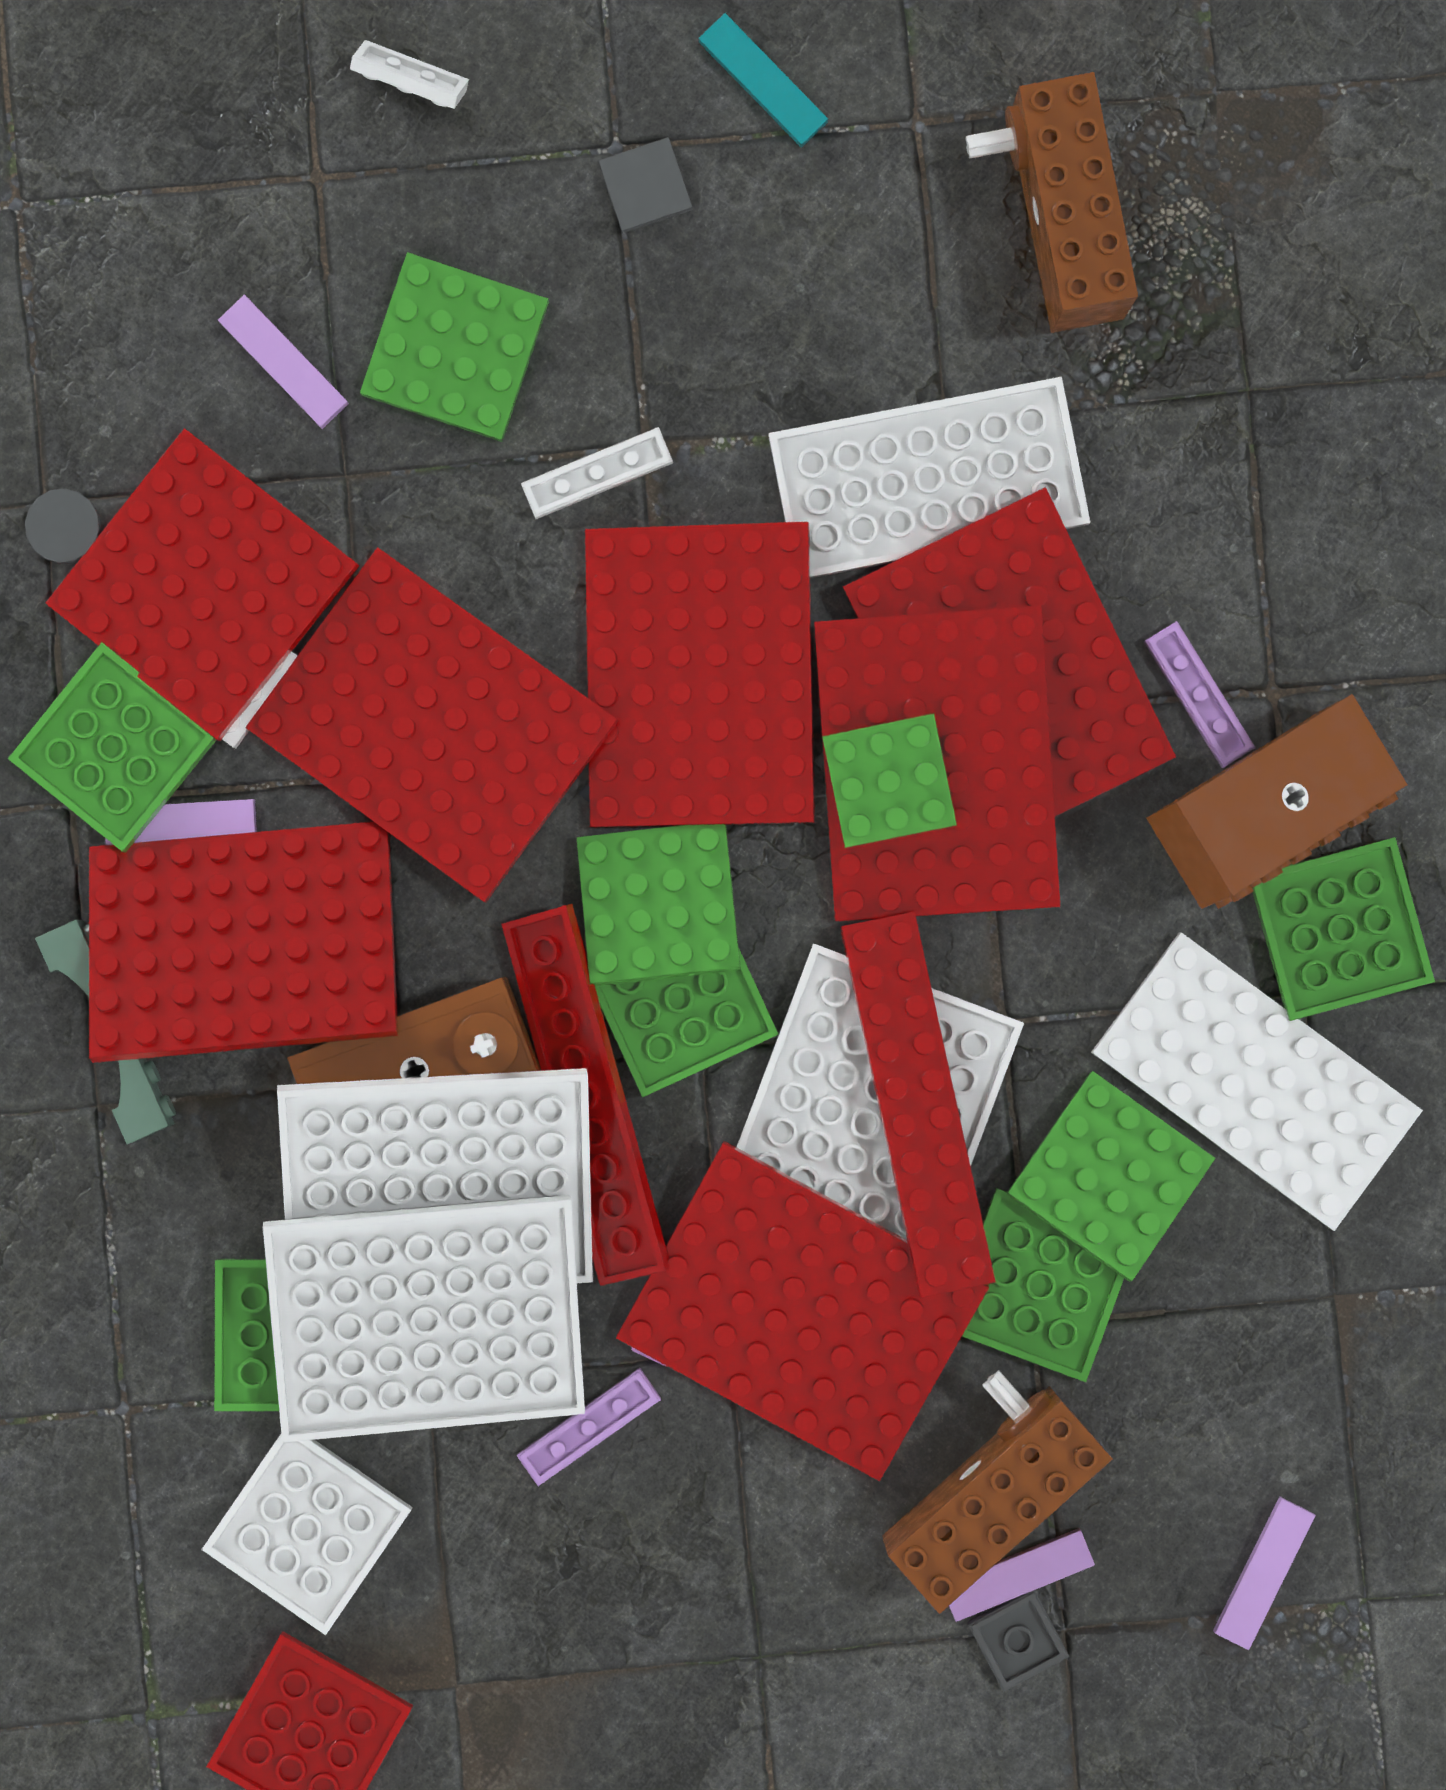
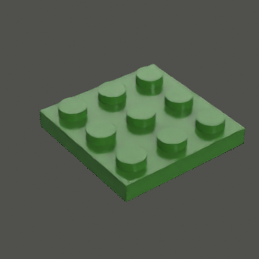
M934 713L822 737L845 848L957 825Z

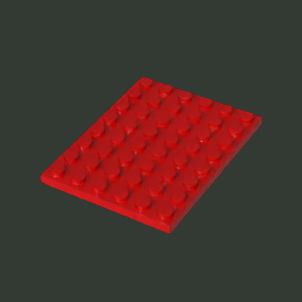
M1046 487L843 586L857 618L1041 605L1055 816L1176 758Z
M809 522L585 529L588 699L618 720V723L589 761L590 827L815 823Z
M377 547L245 728L486 903L618 723V720Z
M1041 605L814 622L822 737L934 713L957 823L955 826L845 848L823 742L835 921L880 919L914 911L916 916L1060 907Z
M375 822L133 843L126 853L122 852L115 845L89 847V1058L92 1063L398 1036L389 832Z
M723 1141L666 1244L669 1256L667 1262L670 1269L649 1275L617 1333L616 1339L880 1481L988 1291L989 1284L920 1298L908 1240Z

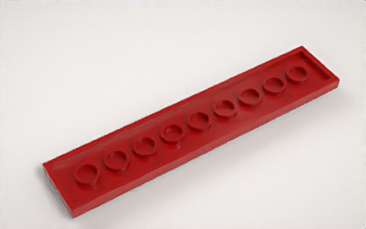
M573 904L503 923L501 925L541 1071L587 1068L592 1259L599 1284L602 1286L670 1269L667 1262L669 1259L595 985L590 984L588 959Z
M915 911L841 926L842 939L920 1298L995 1283Z

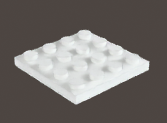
M280 1434L201 1550L326 1635L413 1507L316 1440L282 1443V1434Z

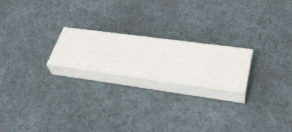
M657 427L521 483L534 517L538 519L673 464V460L661 431Z

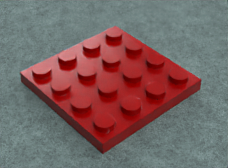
M282 1631L206 1767L246 1790H367L408 1717L413 1704Z

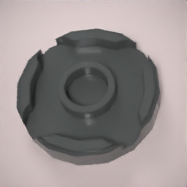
M65 488L50 490L39 496L28 509L25 520L26 537L33 550L46 560L59 564L78 562L102 531L100 515L93 503L81 493Z

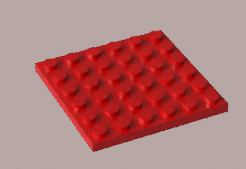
M184 428L45 604L98 646L101 642L140 672L137 675L138 678L216 740L221 741L230 727L250 705L254 697L273 676L277 668L300 642L359 565Z

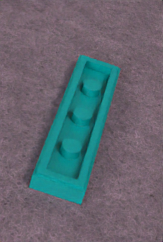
M726 13L698 38V42L801 148L828 123V118Z

